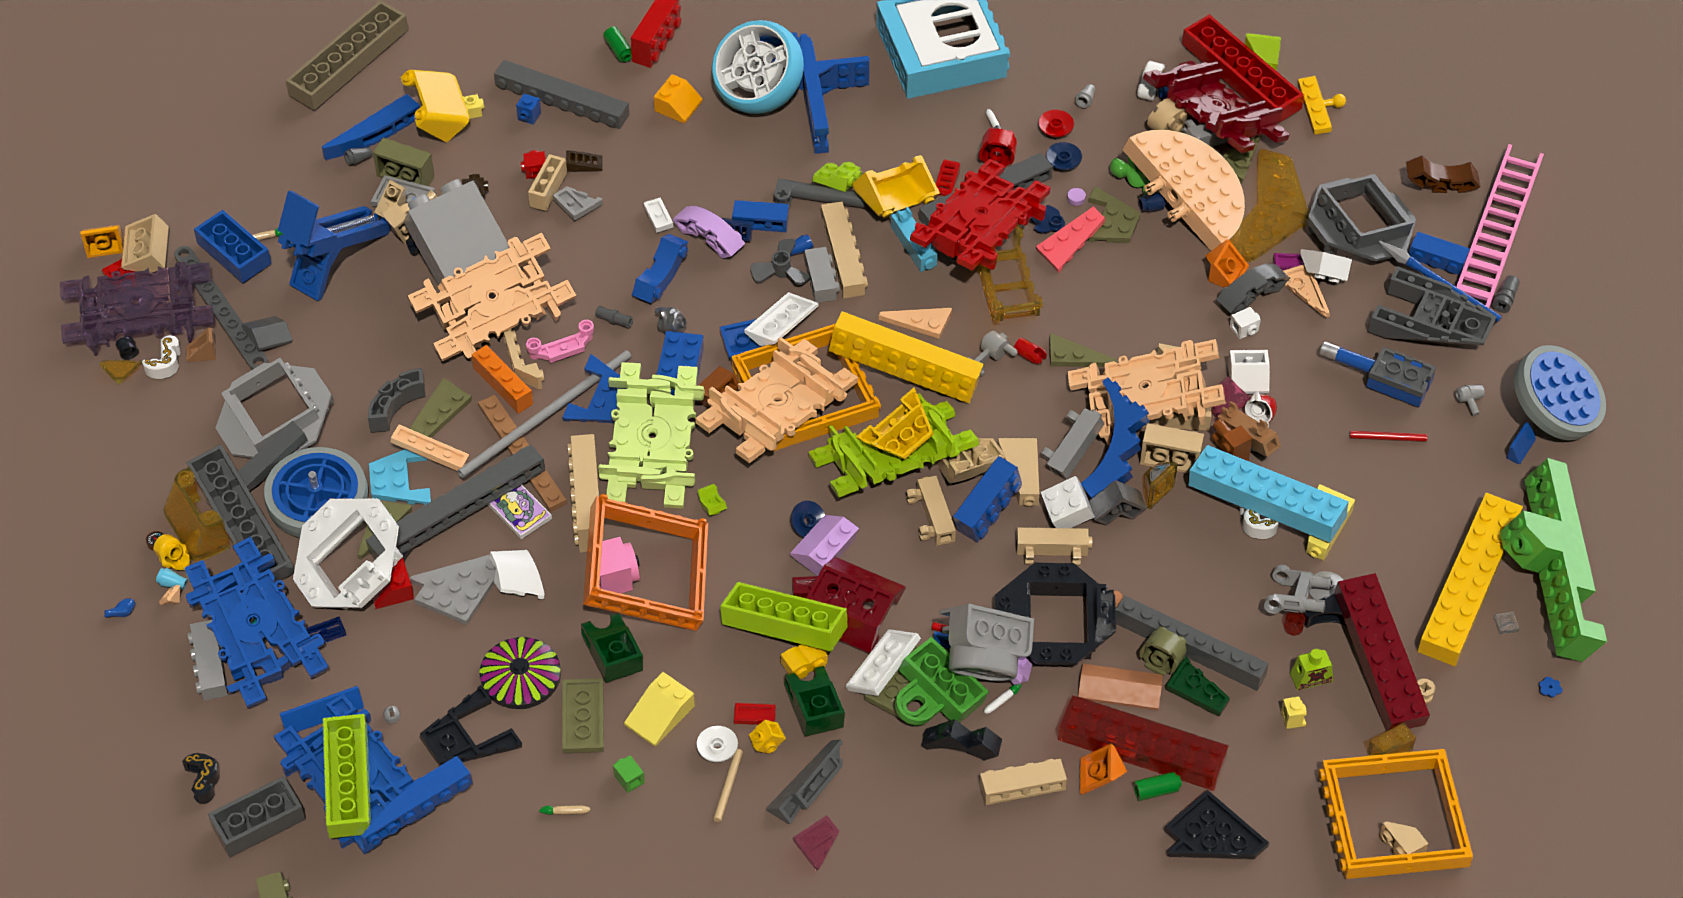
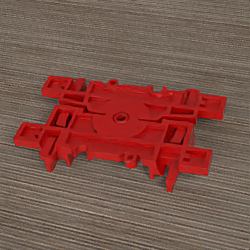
M988 159L978 169V173L968 171L965 174L964 182L960 183V189L955 188L954 193L945 201V204H936V211L931 214L928 226L918 222L915 224V231L910 235V241L925 248L931 243L938 250L952 258L958 256L957 263L972 271L979 264L994 270L998 255L995 252V248L1002 245V238L1008 240V235L1017 227V223L1026 226L1031 217L1040 221L1044 220L1046 206L1040 203L1050 194L1051 187L1035 180L1027 189L1018 187L1014 190L1013 183L999 177L1004 172L1005 166L992 159Z

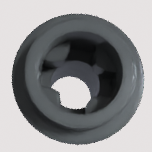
M370 147L348 148V151L344 152L345 161L348 165L352 164L354 166L372 157V150Z

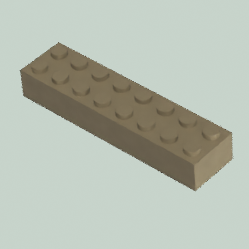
M378 1L285 80L288 95L313 110L317 109L408 30L406 15L385 2Z

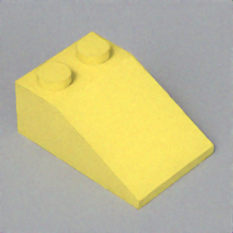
M662 672L649 685L624 722V725L653 746H656L695 707L694 693Z

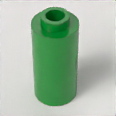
M615 26L606 29L603 33V38L620 62L629 61L632 58L631 47L619 29Z
M1175 772L1133 782L1134 793L1138 801L1179 792V787H1182L1181 778Z

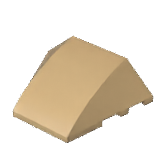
M978 438V446L962 451L955 457L947 455L946 458L938 460L937 465L947 481L954 483L987 471L998 456L1004 459L1005 454L993 438Z

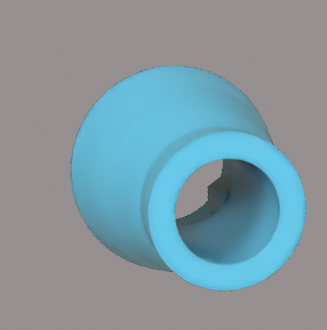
M161 568L158 572L156 583L163 587L179 585L180 589L184 590L188 579L169 568Z

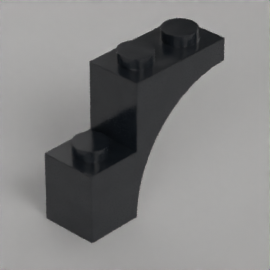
M1335 594L1321 599L1325 600L1324 613L1315 611L1303 613L1302 624L1306 628L1315 624L1329 622L1346 625Z
M956 719L926 728L921 746L926 750L933 748L957 749L975 755L985 761L999 756L1002 738L987 727L970 731Z

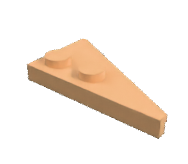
M1305 264L1285 270L1284 272L1290 279L1284 286L1325 318L1330 317V312L1316 278H1314L1313 273L1307 272Z

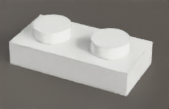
M661 198L643 203L656 233L673 228V222Z

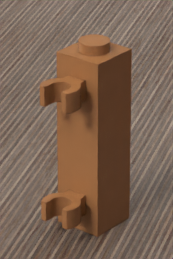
M1232 401L1229 402L1230 407L1228 409L1222 407V413L1217 416L1218 420L1222 419L1231 430L1242 425L1253 438L1252 449L1265 457H1269L1281 447L1277 433L1268 428L1267 422L1262 419L1259 420L1260 422L1238 410L1237 404Z

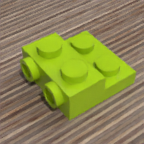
M844 162L839 167L834 163H826L813 175L812 181L846 192L852 187V183L862 175V171H860L861 167L855 166L852 162Z

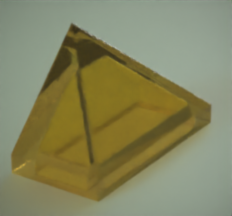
M103 360L100 362V367L118 385L142 365V361Z

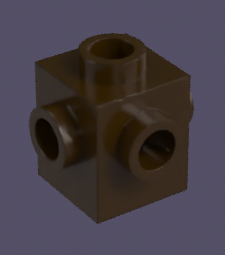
M470 174L469 178H462V185L474 181L479 186L478 190L482 196L486 195L485 191H489L488 180L484 181V177H480V174Z

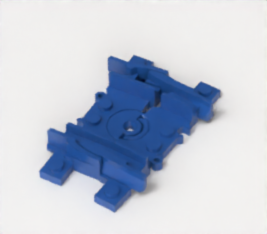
M248 537L233 545V549L241 563L233 568L210 576L204 561L201 560L184 569L194 591L186 595L189 607L192 608L200 605L203 610L202 618H212V622L206 624L207 629L213 631L219 647L222 648L218 652L219 659L221 661L228 660L227 664L234 681L242 677L245 678L227 686V691L229 694L240 691L247 708L266 701L265 694L260 685L282 679L283 672L290 667L302 663L310 678L328 670L329 667L318 648L324 645L322 636L316 634L310 637L305 628V620L300 622L294 620L296 616L300 615L299 610H295L292 607L285 593L282 592L285 589L284 582L282 580L275 582L273 573L268 569L275 565L274 557L271 554L262 557L252 538ZM251 618L257 619L255 624H251L249 621ZM265 638L271 646H278V650L283 656L276 659L272 648L266 649L262 639ZM262 668L264 674L256 677L253 669Z

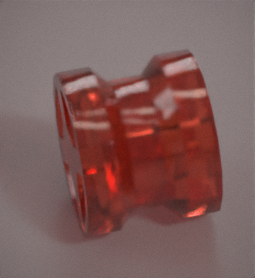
M1288 612L1284 622L1285 632L1292 636L1301 634L1304 629L1305 616L1298 612Z

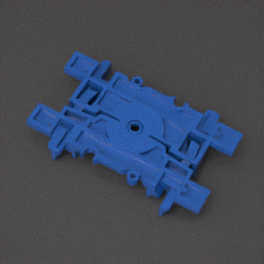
M343 693L328 702L326 706L334 717L365 714L368 731L372 823L390 802L420 778L413 781L406 772L405 764L402 767H396V764L400 763L399 756H393L382 742L383 737L380 731L376 730L372 733V729L368 724L371 722L368 710L362 709L357 713L356 708ZM289 726L274 735V740L287 755V757L280 761L283 772L288 777L297 771L302 781L310 778L311 781L306 783L307 788L313 789L323 801L326 814L323 727L302 739L294 728ZM424 813L423 815L419 816L416 820L421 819L429 813ZM361 835L338 838L341 848H345L355 842L363 854L382 843L380 841L377 845L365 849Z

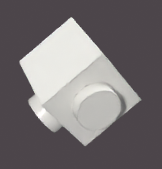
M1251 307L1231 315L1230 328L1239 339L1254 335L1259 331L1260 316Z

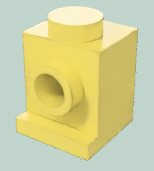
M478 94L463 97L469 113V119L481 117V109H484L483 99H479Z
M1300 697L1283 699L1281 715L1286 729L1306 726L1304 718L1307 714L1306 707L1300 700Z

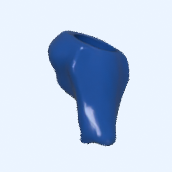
M130 598L121 600L115 608L105 610L104 617H127L134 608L135 601Z

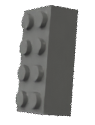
M284 776L208 813L211 827L229 858L305 820L302 806Z

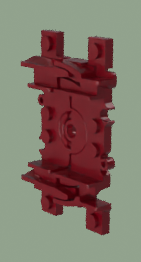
M1193 61L1180 63L1179 66L1169 72L1162 73L1159 70L1145 72L1142 79L1154 88L1167 87L1169 89L1167 97L1176 102L1175 106L1182 109L1184 107L1186 112L1198 120V123H1206L1205 128L1213 131L1219 138H1229L1227 143L1241 153L1254 150L1256 144L1250 138L1255 137L1256 134H1265L1275 143L1289 139L1290 134L1282 126L1277 125V123L1281 122L1283 108L1266 109V101L1247 105V101L1244 98L1235 94L1234 90L1226 88V84L1220 83L1223 70L1220 69L1221 63L1219 61L1209 64L1206 62L1197 64Z

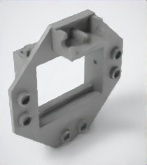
M278 358L272 363H263L231 383L230 388L221 393L225 402L215 428L233 456L253 458L291 421H294L308 439L292 452L294 453L309 447L317 441L325 415L330 412L328 406L334 403L332 400L333 396L314 368L291 366L288 362L284 364L282 359ZM286 374L308 409L262 437L240 401Z

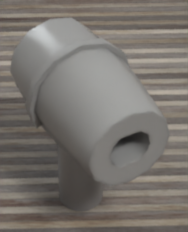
M1465 385L1457 388V400L1468 403L1472 416L1480 414L1475 400L1484 397V387L1482 385Z

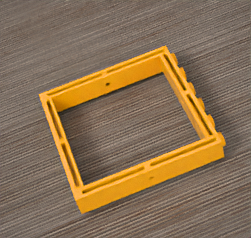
M836 324L785 340L795 346L805 339L815 347L821 348L830 345ZM778 342L731 356L732 369L739 383H744L751 378L748 370L770 364L774 361L773 352L775 350L781 351L778 349ZM837 355L843 368L845 367L858 377V383L853 387L861 404L805 421L795 428L793 436H788L785 433L784 438L776 442L777 448L772 451L830 433L829 426L831 425L838 431L844 429V426L850 427L879 417L880 401L874 396L871 384H867L865 372L860 370L859 362Z
M1445 749L1323 760L1321 769H1318V776L1324 785L1322 793L1324 799H1327L1328 802L1327 815L1332 819L1331 832L1332 835L1336 836L1335 849L1337 853H1340L1339 865L1340 870L1343 871L1344 878L1353 879L1470 867L1473 854ZM1434 769L1455 849L1356 859L1337 778Z

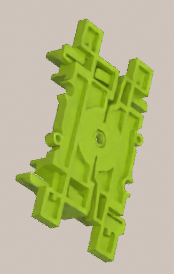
M918 393L934 435L906 459H902L857 439V434L852 433L847 426H844L845 432L838 434L832 425L829 426L830 438L827 439L828 445L809 451L808 454L816 468L834 461L842 473H845V476L830 481L831 488L839 498L859 490V487H868L866 477H869L873 484L882 482L886 477L889 481L895 480L896 474H903L916 468H924V462H931L933 465L935 461L946 458L947 455L949 457L958 456L960 452L978 446L979 439L971 429L953 436L946 424L947 419L956 416L953 407L948 401L932 405L926 402L921 394Z

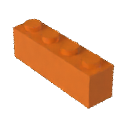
M487 345L471 354L473 368L518 414L533 405L532 390Z

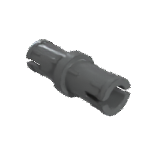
M598 306L595 311L596 317L605 319L611 324L616 323L627 328L632 326L633 317L619 313L616 309L611 310Z

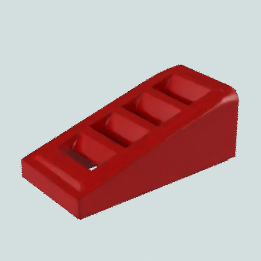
M943 160L936 182L939 191L938 195L947 196L953 193L960 173L959 162Z

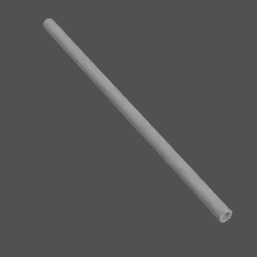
M625 350L606 365L615 370L622 362L625 363L629 360L631 354L628 350ZM593 374L458 469L459 476L464 478L597 383L601 380V377Z

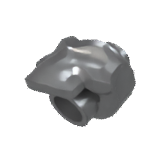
M674 307L655 309V313H659L661 316L658 319V328L661 332L683 333L687 326V320L681 311Z

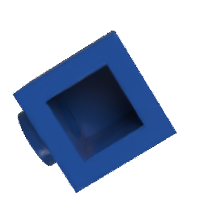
M523 94L516 105L518 120L534 125L541 114L540 98Z

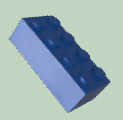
M221 210L194 228L197 244L242 283L272 264L269 249L224 210Z
M666 331L657 375L677 379L678 366H690L698 368V380L704 351L703 335ZM671 389V395L675 396V389Z
M1000 456L996 458L953 516L960 533L976 543L987 535L990 525L998 520L1001 510L1009 505L1012 495L1017 493L1022 486L1017 466Z

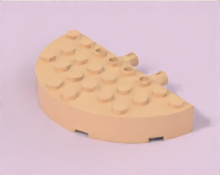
M1170 130L1145 131L1128 139L1122 150L1150 181L1149 184L1144 186L1145 192L1149 191L1147 194L1152 195L1159 191L1174 208L1168 212L1169 219L1174 216L1171 219L1172 222L1182 217L1211 251L1225 240L1232 239L1243 219L1244 195L1236 173L1216 150L1195 137Z

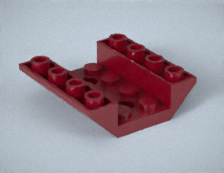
M834 557L824 564L806 599L846 608L848 627L839 641L870 654L879 639L878 630L892 604H898L906 586ZM830 587H837L839 589L835 594L828 593ZM866 602L874 603L871 609L863 607Z

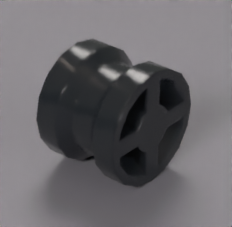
M124 336L117 340L115 345L122 359L130 360L138 354V348L132 337Z

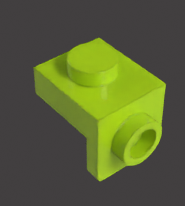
M715 484L698 489L701 507L709 516L719 514L727 509L726 502L719 496Z

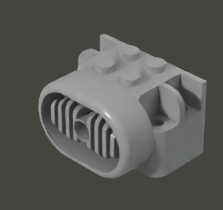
M964 604L940 610L941 615L950 617L949 626L943 627L942 630L943 633L949 634L948 639L951 646L949 656L950 671L964 676H973L974 678L992 681H1007L1017 677L1018 658L1027 657L1032 652L1033 618L973 604Z

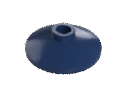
M1059 142L1053 144L1047 150L1046 158L1054 168L1070 170L1081 163L1082 152L1072 143Z
M809 500L802 501L793 508L791 513L793 529L799 536L804 538L823 518L825 513L817 503Z

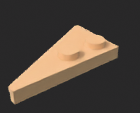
M952 308L880 312L879 320L939 339L952 314Z

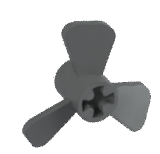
M795 239L781 240L778 243V251L772 256V262L753 263L751 265V273L756 283H762L774 274L779 278L789 276L797 285H802L809 281L807 273L791 267L790 254L796 245Z

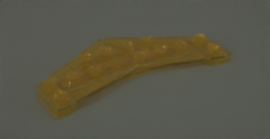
M1262 148L1258 154V204L1241 222L1238 230L1230 240L1246 262L1255 261L1307 225L1309 216L1292 158Z

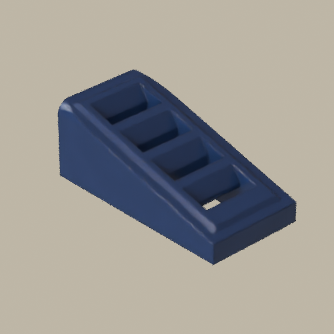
M721 218L728 225H732L735 231L736 226H739V233L743 241L752 240L753 221ZM743 227H746V234H742Z

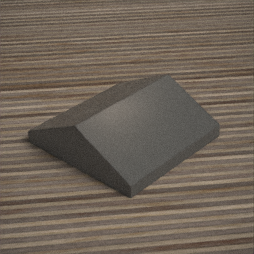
M276 316L243 323L241 326L258 351L292 343V337L286 322Z

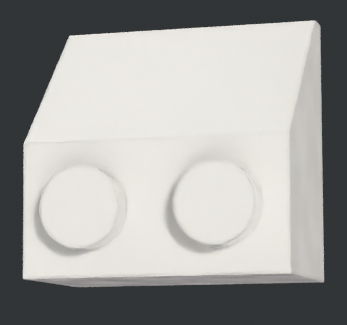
M1301 249L1300 254L1306 270L1309 273H1313L1314 278L1325 280V277H1328V281L1339 283L1340 280L1347 281L1352 259L1325 252Z

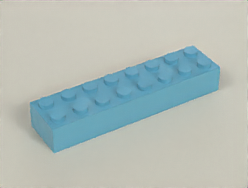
M1209 445L1205 447L1190 469L1189 486L1245 509H1250L1260 515L1329 543L1347 517L1349 501Z

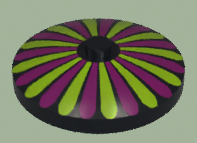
M516 637L498 643L487 652L480 666V681L484 690L493 702L510 709H527L543 703L556 691L561 678L560 662L554 650L546 643L529 637Z

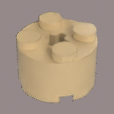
M1169 98L1164 99L1156 106L1158 107L1155 113L1151 112L1147 125L1152 130H1170L1182 133V128L1185 127L1184 122L1188 118L1189 113L1183 108H1177L1175 102Z

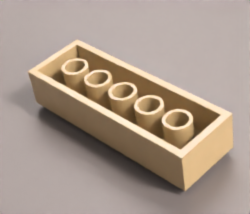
M594 434L571 436V444H568L575 545H579L580 553L587 552L590 507L596 496H599Z

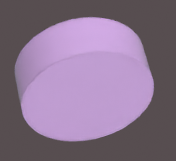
M1073 188L1069 190L1067 200L1070 204L1079 206L1085 202L1086 194L1080 188Z

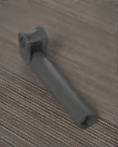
M780 178L777 180L774 192V203L789 204V208L793 197L827 203L843 202V205L865 208L866 204L856 192H843L830 187Z

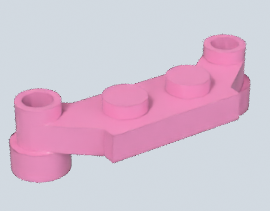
M583 320L579 323V332L577 334L545 345H541V341L538 338L528 339L526 348L529 352V357L534 360L538 358L549 360L552 363L584 352L585 346L593 338V322Z

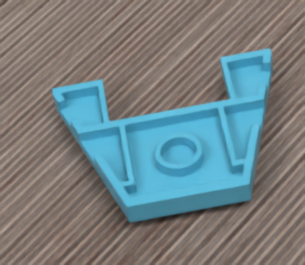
M404 449L369 463L372 499L378 498L379 500L392 502L397 500L407 501L408 504L415 505V503L429 504L431 502L430 488L409 490L407 467L409 462L426 461L427 458Z

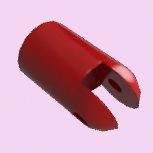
M1022 337L1014 345L1017 355L1034 364H1041L1042 359L1045 360L1047 358V353L1043 348Z

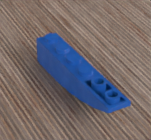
M405 94L321 146L324 159L329 160L344 156V152L348 151V148H366L379 143L382 138H388L415 122V112L420 108V105L408 94Z
M457 756L421 777L390 802L361 835L364 848L367 849L377 845L388 835L395 834L401 827L413 823L424 813L431 812L440 803L447 802L453 795L460 791H465L472 784L471 773Z

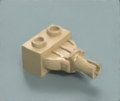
M432 190L427 193L430 200L437 198ZM395 203L393 206L388 207L382 213V216L391 230L405 245L406 240L411 235L403 221L410 209L407 205L408 203L400 207Z

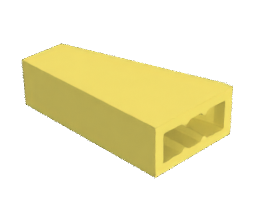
M1319 484V490L1349 501L1347 517L1330 543L1309 534L1306 553L1324 561L1350 517L1355 499Z

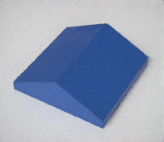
M756 319L720 327L724 349L729 359H731V356L762 347L744 332Z

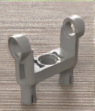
M1278 565L1274 568L1272 576L1276 582L1281 583V585L1297 586L1295 596L1269 595L1264 603V608L1267 612L1271 614H1277L1280 611L1298 613L1315 611L1324 613L1325 600L1308 599V595L1312 587L1330 589L1331 577L1315 576L1312 572L1290 570L1286 565ZM1277 572H1284L1287 577L1281 578L1277 575ZM1276 601L1279 606L1273 607L1268 602Z

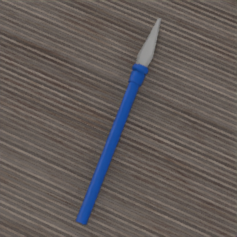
M1379 241V244L1399 263H1404L1406 266L1419 271L1431 279L1452 286V290L1460 295L1464 294L1467 296L1468 301L1476 306L1477 304L1495 315L1496 322L1501 320V315L1423 266L1414 257H1411L1406 250Z

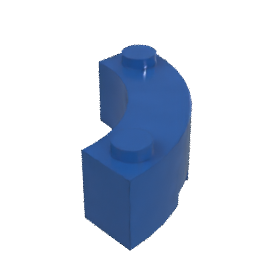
M671 234L661 237L653 257L655 263L651 269L647 268L636 278L632 296L649 303L660 299L664 290L675 276L682 259L688 253V241Z

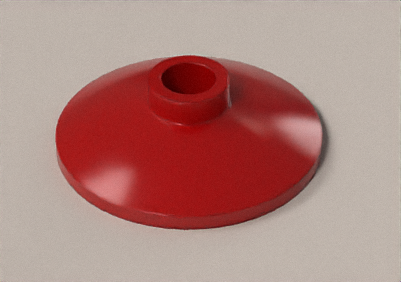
M1049 110L1040 116L1039 127L1046 135L1062 137L1073 130L1074 120L1065 111Z

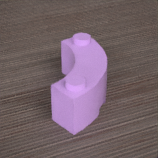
M686 206L672 219L682 234L686 233L705 237L706 243L718 253L721 259L731 257L745 244L739 232L735 231L720 217L704 208Z

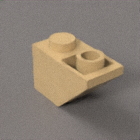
M389 180L374 212L380 216L388 207L393 206L395 203L399 207L406 203L405 187Z
M1387 821L1383 823L1380 832L1381 838L1393 849L1394 855L1426 852L1428 842L1415 827Z

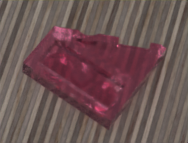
M1227 376L1220 383L1224 388L1226 404L1211 407V413L1215 417L1219 416L1222 413V407L1227 409L1230 407V401L1237 404L1238 408L1244 407L1251 398Z
M826 815L794 836L793 841L815 870L818 871L835 842L839 830Z

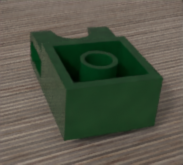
M617 612L609 615L611 618L610 625L606 628H597L591 621L581 624L583 640L605 683L643 671V654L628 626L626 627L621 615Z
M824 666L814 668V678L810 681L799 679L796 673L785 674L784 685L805 736L844 727L845 711Z

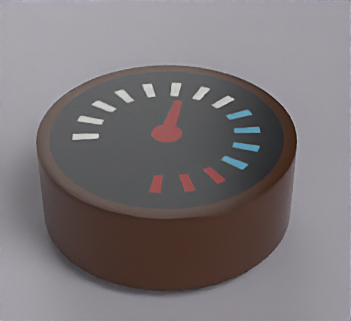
M153 531L147 535L146 543L150 550H153L154 543L158 537L164 535L163 532Z

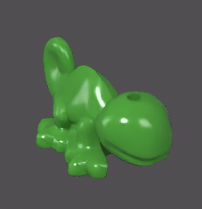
M1129 157V164L1114 158L1110 164L1111 173L1120 179L1127 177L1128 182L1132 186L1143 187L1144 195L1147 194L1149 191L1145 192L1144 186L1149 184L1150 181Z

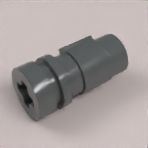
M1512 275L1506 277L1492 303L1496 311L1507 313L1511 309L1520 284L1517 277Z

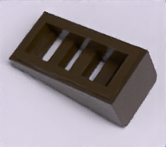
M566 150L567 172L603 171V156Z

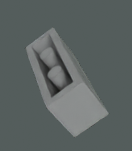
M826 247L804 250L805 266L809 275L814 301L819 303L837 300V292H840L838 281L834 279L836 278L835 268H831V253L828 254Z

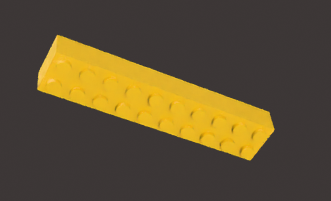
M1485 493L1423 633L1418 648L1419 653L1456 667L1506 551L1502 545L1500 531L1521 513L1523 506Z

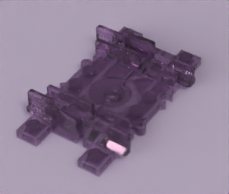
M178 262L175 264V267L169 268L158 266V271L155 273H150L149 268L144 271L125 273L123 276H121L119 271H114L111 274L112 278L108 276L97 277L98 284L95 288H92L89 276H84L82 279L61 281V300L79 298L81 314L80 322L61 325L63 344L86 341L87 347H92L94 356L98 355L99 344L106 343L107 347H110V338L115 340V336L118 333L129 336L149 333L153 330L155 335H160L162 328L170 330L172 336H175V334L182 333V326H184L187 332L188 342L191 343L195 326L214 324L212 305L196 307L193 283L211 281L209 262L188 265V268L186 262Z

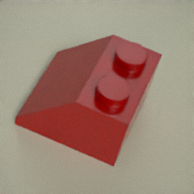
M403 557L392 567L390 582L372 598L375 610L414 599L412 585Z

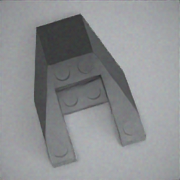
M1397 266L1390 279L1388 294L1419 304L1414 316L1411 317L1377 305L1371 317L1368 332L1390 339L1438 344L1484 345L1496 320V316L1477 304L1476 306L1468 301L1467 296L1458 294L1452 290V286Z

